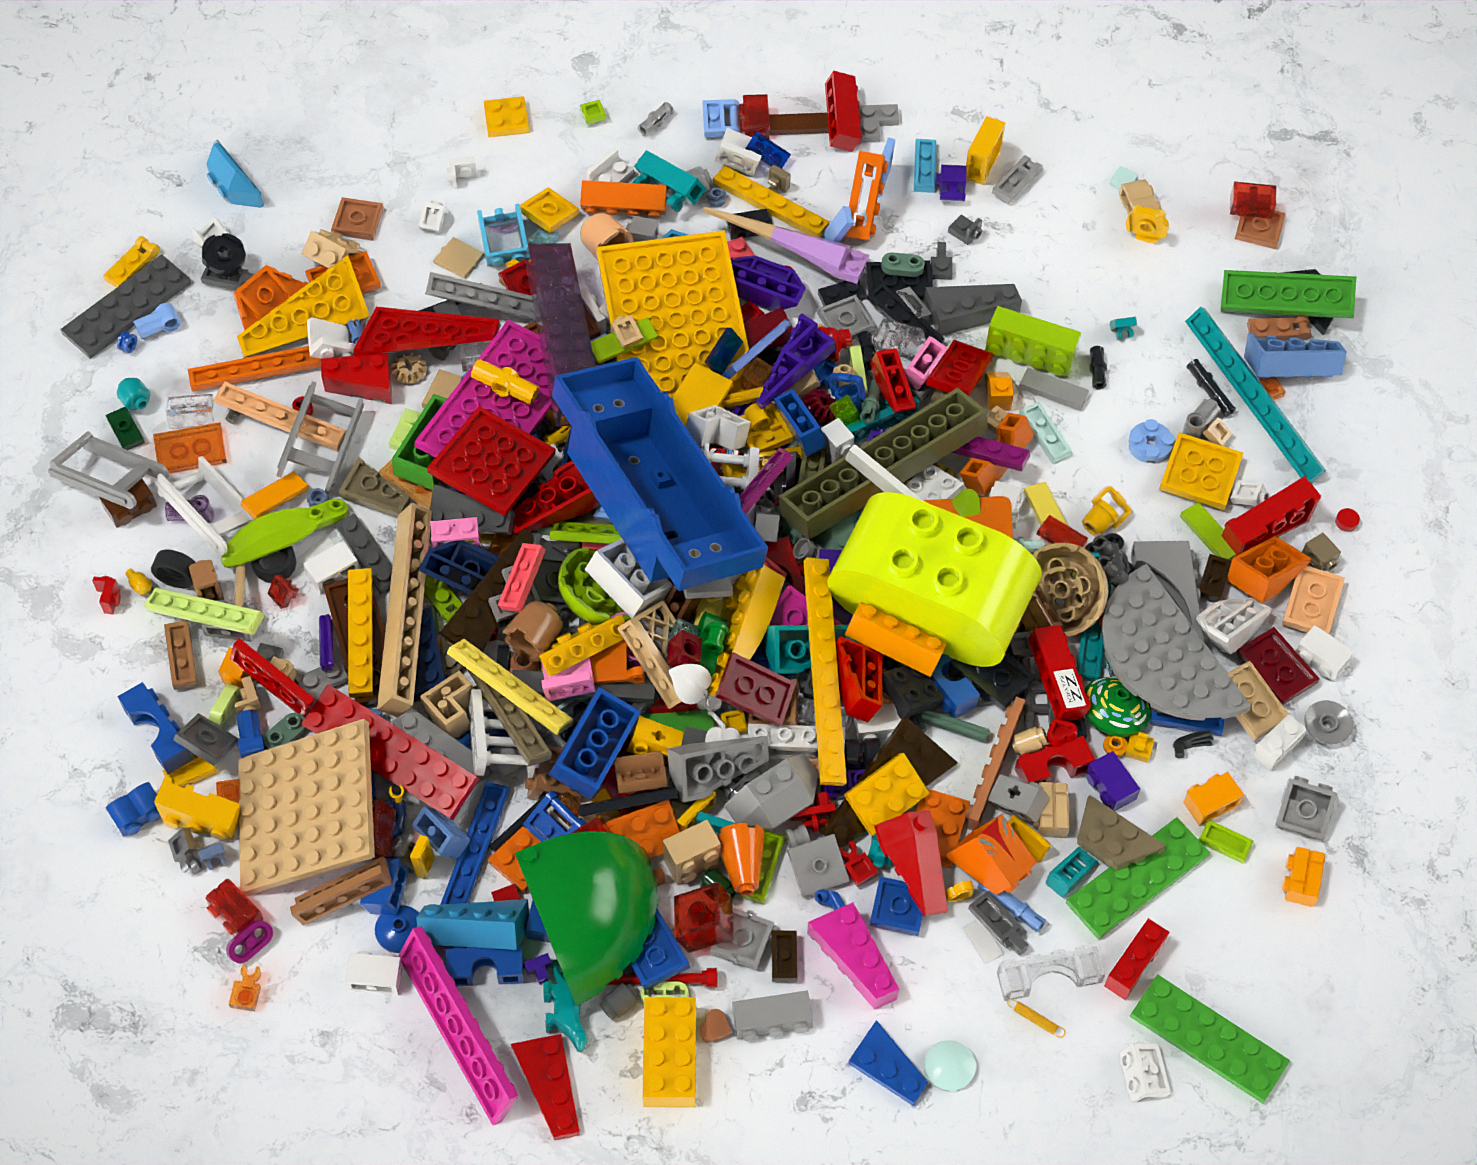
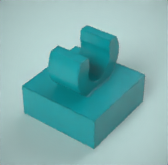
M1136 316L1110 321V329H1117L1115 333L1117 340L1122 339L1121 333L1123 330L1127 331L1128 338L1134 336V331L1131 327L1137 325Z
M874 834L868 853L869 859L874 861V865L883 867V864L891 866V859L889 856L885 857L880 848L877 835Z

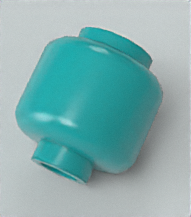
M138 378L123 379L118 384L116 392L118 399L129 410L145 408L151 395L149 389Z

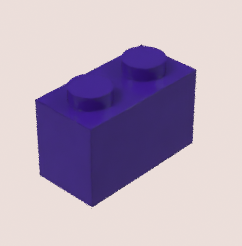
M1114 751L1089 763L1086 779L1092 787L1097 789L1104 805L1116 811L1137 800L1140 787Z

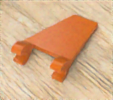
M624 639L590 656L594 684L617 682L645 683L643 667L637 666L627 670V649L630 648Z

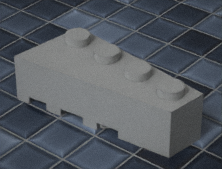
M413 708L392 721L396 727L474 774L472 751ZM486 766L484 776L475 775L480 778L477 784L490 776L489 766Z

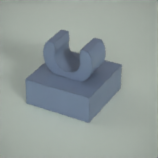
M221 841L197 850L201 861L206 859V865L209 870L213 869L211 860L215 857L220 859L222 865L225 864V858L220 854L225 851Z

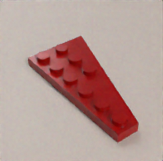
M376 306L353 350L355 356L491 341L498 333L501 324L500 319Z

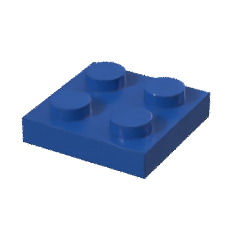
M880 876L870 926L919 936L923 914L910 896L907 884L904 881Z

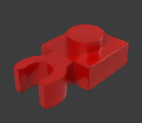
M850 841L848 847L851 849V852L846 853L841 847H839L842 859L847 861L844 864L847 874L855 885L859 887L876 877L878 870L865 852L860 855L857 854L856 844Z

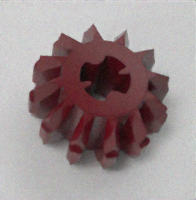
M815 388L809 394L807 393L802 400L818 425L822 427L834 421L838 415L839 407L835 404L836 400L831 398V394H826L823 389L819 391Z

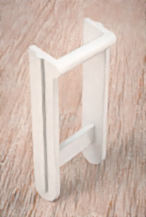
M203 456L198 457L197 473L174 483H170L162 474L157 475L156 486L158 487L159 496L164 497L220 556L227 553V545L221 536L255 520L240 506L243 498ZM205 479L237 514L209 525L178 490Z

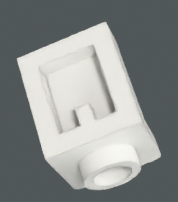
M474 156L449 159L450 168H446L448 181L452 180L453 188H457L456 178L477 176Z
M433 200L430 203H423L418 225L420 229L435 232L441 231L444 214L447 215L448 213L443 203Z
M1237 480L1230 498L1233 504L1254 505L1255 507L1268 499L1269 493L1266 492L1262 482Z

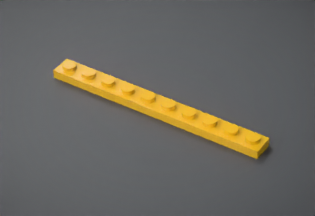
M807 557L803 563L820 785L844 786L847 780L832 594L827 584L830 575L829 559Z

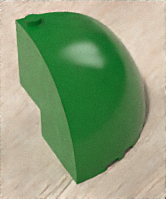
M587 831L566 834L515 852L527 887L576 1006L604 991L603 987L616 978L618 980L623 975L622 971L630 963H634L644 949L643 944L647 936L651 935L656 920V906L659 903L657 897L658 883L655 879L654 868L649 855L643 847L632 839L610 832Z

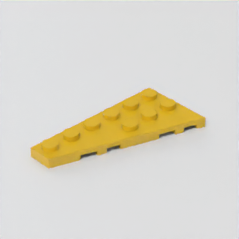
M345 256L341 261L300 289L284 303L240 333L237 339L244 358L308 338L307 320L311 317L344 326L350 320H353V323H355L354 319L361 321L369 318L370 315L349 256Z

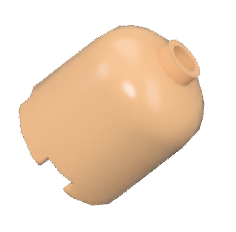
M597 213L590 216L584 222L580 231L582 243L596 259V247L634 242L631 233L611 215L606 213Z

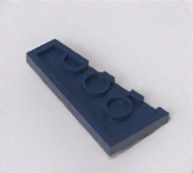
M432 606L422 610L413 703L420 700L422 694L448 678L437 614Z

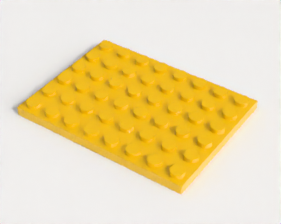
M725 230L596 247L610 329L611 323L616 318L632 315L635 323L648 317L658 335L656 340L616 356V361L638 357L661 392L668 391L669 397H673L694 363L723 376V373L734 362L749 351ZM751 361L730 379L733 381V386L728 394L757 388Z

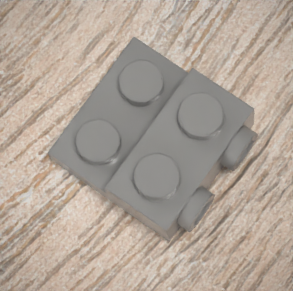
M1295 776L1294 779L1289 778L1275 825L1324 840L1338 793L1332 791L1333 787L1318 783V787L1308 784L1309 780L1303 777Z

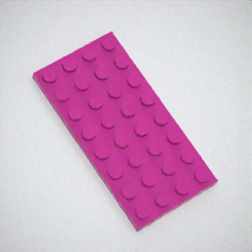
M507 320L477 360L481 359L500 369L510 367L518 373L520 378L539 386L540 391L535 402L530 405L511 395L507 397L497 395L491 386L471 377L472 366L415 440V447L437 457L478 406L532 435L556 402L552 397L555 376L578 371L584 364L585 358Z

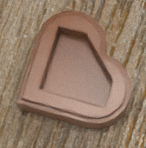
M720 1009L708 1011L706 1022L700 1028L701 1038L705 1042L711 1043L731 1036L732 1031L723 1011Z

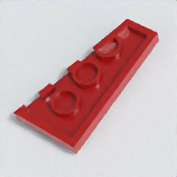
M562 1034L512 1043L511 1048L540 1107L554 1141L579 1136L580 1131Z

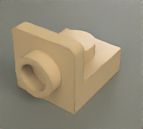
M632 315L618 317L611 323L610 331L611 333L614 332L622 349L643 341V336Z
M251 676L242 678L241 681L244 688H241L240 692L243 701L234 704L237 713L240 714L241 711L245 710L262 711Z

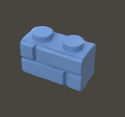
M424 807L412 825L420 835L428 837L431 847L440 856H449L450 858L457 859L470 842V838L450 818L430 807Z

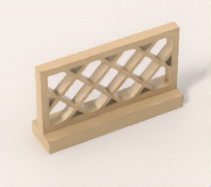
M661 600L617 629L670 709L682 701L674 691L673 682L669 674L670 667L666 663L668 656L667 645L670 640L668 639L669 630L673 631L676 635L682 629L665 602ZM659 608L664 616V621L655 619L656 609ZM640 619L649 622L648 631L644 629L643 625L639 621ZM654 625L663 628L662 636L654 634ZM653 639L661 641V651L657 649V647L653 643Z

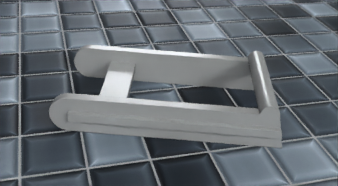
M312 381L311 385L308 386L278 463L277 477H282L287 462L290 461L329 474L330 476L325 488V492L329 494L332 486L334 487L365 404L363 403L364 398L359 397L356 408L315 395L317 382ZM310 403L352 416L336 461L293 448Z
M89 431L51 460L50 469H48L51 477L128 509H132L137 504L135 497L128 490L145 475L157 478L158 474H162L166 479L169 477V471L163 464L93 437ZM83 447L87 451L130 467L132 470L117 483L110 485L61 464Z

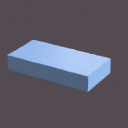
M843 206L825 229V239L835 242L842 240L854 224L850 207Z

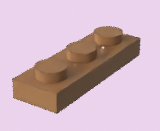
M188 620L164 624L173 689L198 685Z

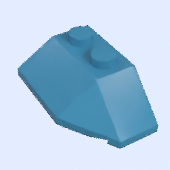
M215 140L207 161L209 171L207 177L212 185L216 184L220 195L223 198L226 197L231 204L263 207L264 203L259 189L243 172L219 140Z

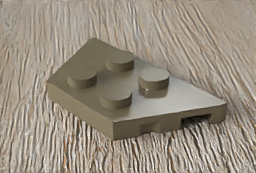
M1091 795L1088 796L1077 837V844L1116 871L1127 867L1131 863L1141 862L1145 860V856L1156 852L1162 854L1165 852V844Z

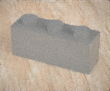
M808 990L732 1002V1014L737 1039L752 1041L757 1039L758 1036L778 1037L783 1032L794 1031V1033H804L813 1028V1014Z

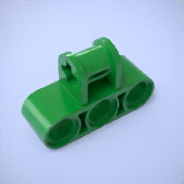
M705 611L699 621L695 635L702 638L701 662L697 665L706 668L712 677L717 666V658L724 650L722 644L729 629L727 627L728 620Z

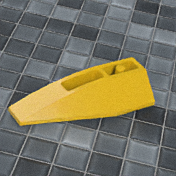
M764 565L762 568L742 573L733 584V594L726 601L727 608L723 617L728 620L727 627L729 631L724 637L722 644L724 650L717 658V666L711 677L712 681L708 689V695L710 696L716 695L729 655L734 652L750 660L762 641L767 626L770 624L785 577Z

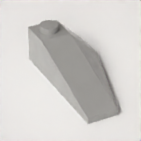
M767 736L693 743L668 748L669 773L682 802L706 798L713 794L712 791L722 785L727 786L732 783V779L743 773L747 774L769 761Z

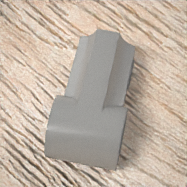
M1211 398L1208 400L1204 399L1194 412L1188 414L1182 433L1201 439L1202 432L1220 413L1221 408L1217 402Z

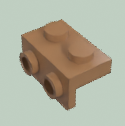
M662 751L615 758L614 763L619 794H632L646 789L658 790L661 787L668 786Z

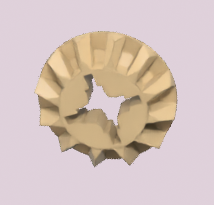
M412 352L410 355L402 353V356L395 358L394 363L391 364V371L397 381L404 384H412L420 381L425 376L427 366L420 355L415 356ZM406 364L412 366V373L406 368Z

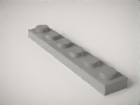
M430 272L425 295L536 321L556 312L558 302L433 272Z

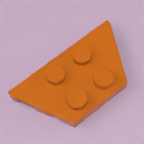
M265 265L233 293L244 331L309 283L292 278V275L285 272L281 273L277 269Z

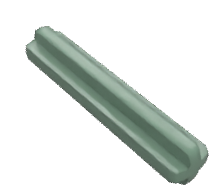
M923 711L921 713L924 723L982 742L988 740L990 734L988 728L936 711Z

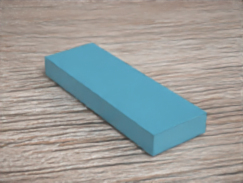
M916 139L913 192L934 193L936 140Z

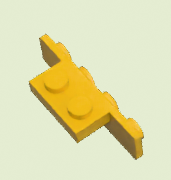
M617 615L597 625H591L589 622L577 628L578 632L572 635L566 633L558 637V642L551 645L552 649L539 656L547 675L553 676L623 640L624 638L617 629L625 623L623 616Z

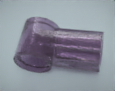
M197 495L191 500H187L207 523L213 520L214 511L206 496ZM167 501L165 504L167 521H184L185 519Z

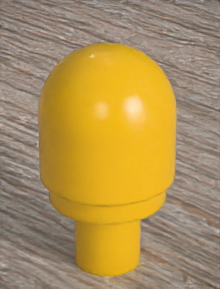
M132 568L125 572V575L129 578L128 583L136 593L145 595L151 591L152 582L144 573L135 572Z

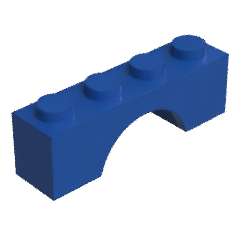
M141 682L117 696L123 710L133 725L151 724L159 728L158 736L152 743L151 748L167 775L193 760L188 749L173 741L180 728L175 720L169 721L168 717H170V714L164 704L158 705L156 701L159 698L153 688L147 689L145 684Z

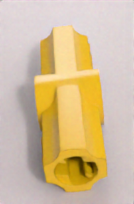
M480 359L475 362L471 371L472 378L491 386L492 390L502 397L511 395L531 405L537 399L540 391L539 386L520 378L518 373L510 367L500 369Z

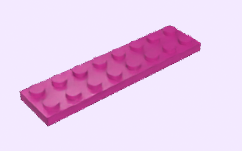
M422 926L413 928L398 957L401 958L403 967L491 1124L494 1126L503 1121L518 1098L516 1088L509 1081L502 1063L497 1060L490 1042L484 1037L478 1021L472 1016L466 1000L456 988L455 981L447 972L441 956L435 951L431 938L425 933Z

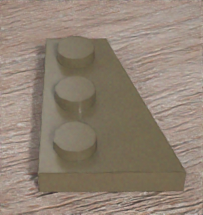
M360 457L356 460L338 492L339 497L397 518L411 502L408 494L391 481L384 479L377 470L371 469Z

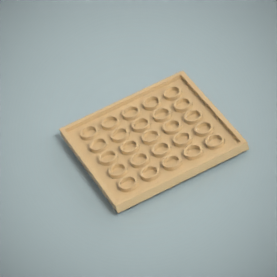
M361 719L238 759L239 805L241 807L239 816L241 894L248 896L375 857L368 721Z

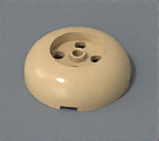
M1071 543L1049 544L1035 551L1032 555L1039 563L1042 571V577L1038 585L1063 624L1061 627L1063 633L1066 636H1072L1086 631L1098 621L1107 604L1108 581L1102 565L1088 550ZM1074 570L1077 572L1075 579L1072 576ZM1054 575H1057L1059 581L1053 584V577ZM1078 594L1082 597V603L1077 599ZM1057 599H1063L1064 604L1062 607L1056 602Z

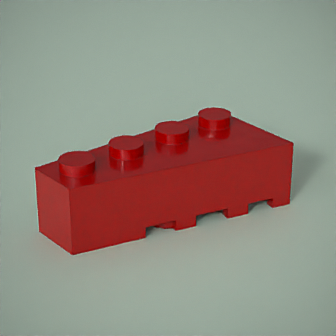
M1304 476L1237 518L1227 521L1221 536L1237 556L1274 536L1279 537L1309 522L1321 495Z

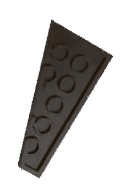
M902 718L853 787L899 753L906 755L925 787L958 762L908 718ZM845 798L819 834L822 837L834 834L838 847L843 848L850 841L864 833L866 829Z

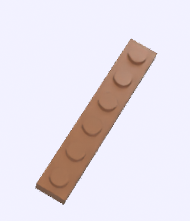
M1016 697L1014 704H1009L1005 713V718H1008L1005 725H1000L997 737L1000 738L998 745L993 744L989 757L992 760L990 765L985 764L981 778H984L982 785L977 784L973 798L976 801L974 806L969 805L965 818L968 819V829L970 830L978 828L989 802L987 799L998 779L1012 743L1011 741L1023 715L1025 699Z

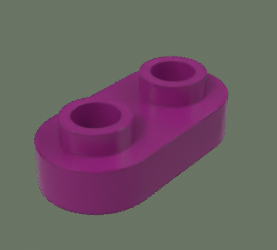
M255 920L246 926L227 944L226 953L229 959L236 963H245L271 941L273 937L271 925L262 920ZM260 928L262 933L259 937H256L254 934L255 930ZM238 945H241V946H242V952L239 953V954H236V953H235V948H236Z

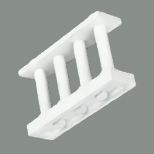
M704 443L701 450L709 462L740 464L746 467V476H742V478L719 476L726 486L741 487V490H745L758 474L760 448L750 447L747 454L732 455L709 452V443ZM756 503L746 514L753 526Z
M472 689L468 708L474 775L484 776L485 768L490 766V763L527 765L528 778H533L534 770L539 768V763L528 766L522 755L491 754V751H487L489 746L516 747L510 737H497L485 734L487 729L505 730L500 720L488 719L487 716L483 715L485 712L494 711L489 703L482 699L481 690ZM526 713V715L528 716V718H529L530 721L532 722V717H531L529 714Z

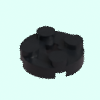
M222 233V235L218 236L212 235L203 243L202 263L216 274L225 277L232 276L245 263L246 253L243 248L244 245L240 239L228 233ZM227 251L228 257H221L218 252L223 253Z

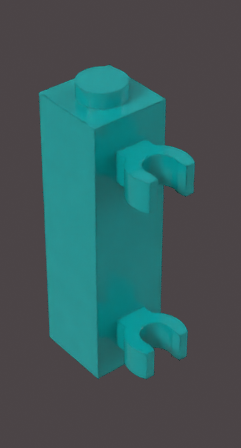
M645 150L634 165L641 175L637 176L633 183L649 184L653 182L657 185H666L667 191L674 194L668 198L666 203L672 206L671 208L676 212L682 209L684 201L695 205L706 191V187L698 178Z

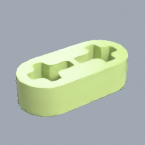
M229 683L223 688L210 711V721L220 727L225 725L235 708L234 704L240 699V687Z
M661 982L645 991L642 987L640 991L643 1004L644 998L649 997V995L645 994H649L650 990H655V994H663L655 995L654 997H674L672 994L675 993V990H680V994H682L680 997H689L688 988L682 982Z

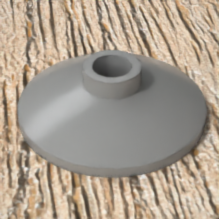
M1329 700L1318 701L1312 704L1305 714V727L1308 733L1319 742L1338 744L1346 740L1352 732V717L1348 710L1337 702ZM1323 724H1328L1330 728L1325 727Z

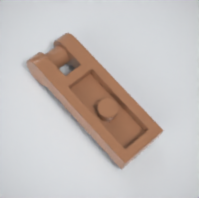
M1298 316L1297 318H1249L1247 322L1248 333L1256 334V338L1266 339L1267 335L1276 336V339L1289 341V337L1301 340H1308L1312 337L1311 330L1308 328V316Z

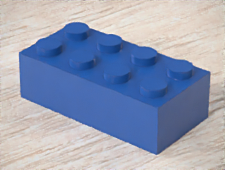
M599 687L589 701L548 775L591 799L603 782L641 711Z

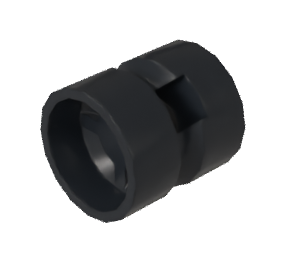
M865 738L863 742H860L859 739H845L844 755L846 770H860L862 766L867 768L881 749L879 738ZM863 752V756H858V753Z

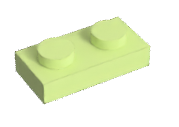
M405 408L389 441L390 449L398 450L421 412Z

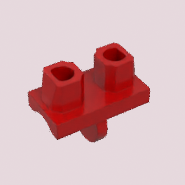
M828 792L815 794L816 806L807 807L790 818V820L810 819L802 821V825L804 824L806 828L812 827L813 834L819 833L818 826L826 825L827 820L826 818L817 819V817L833 815L834 811H836L835 803L831 804Z

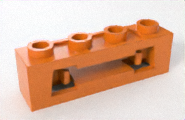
M859 151L849 202L853 220L855 213H858L864 183V178L862 177L864 164H866L865 176L873 177L874 167L877 169L875 179L871 181L865 213L868 215L866 227H863L865 217L856 215L855 226L852 225L845 234V237L870 241V237L875 236L876 224H873L874 216H878L880 210V203H877L878 195H882L884 189V182H881L882 173L886 174L888 168V161L885 160V155Z

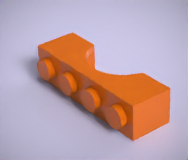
M1008 412L996 427V441L1025 448L1034 437L1029 421L1024 415ZM971 458L961 470L960 476L966 489H973L978 495L986 497L991 488L994 487L995 481H999L1008 468L992 464L989 461Z

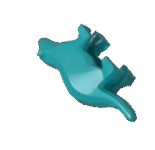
M554 959L552 968L556 984L550 981L543 982L544 1003L549 1002L550 998H552L554 1003V1014L545 1013L546 1033H550L552 1028L558 1029L570 1039L577 1052L581 1053L588 1043L587 1034L579 1019L581 1004L575 1005L565 978L559 971L558 961Z

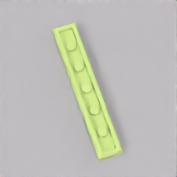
M156 587L144 605L151 612L250 635L255 634L265 617L258 610Z

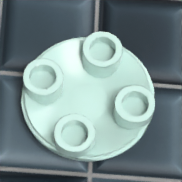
M951 1040L941 1041L932 1046L926 1054L924 1062L925 1075L935 1086L941 1089L957 1092L967 1086L975 1075V1058L972 1052L962 1043Z

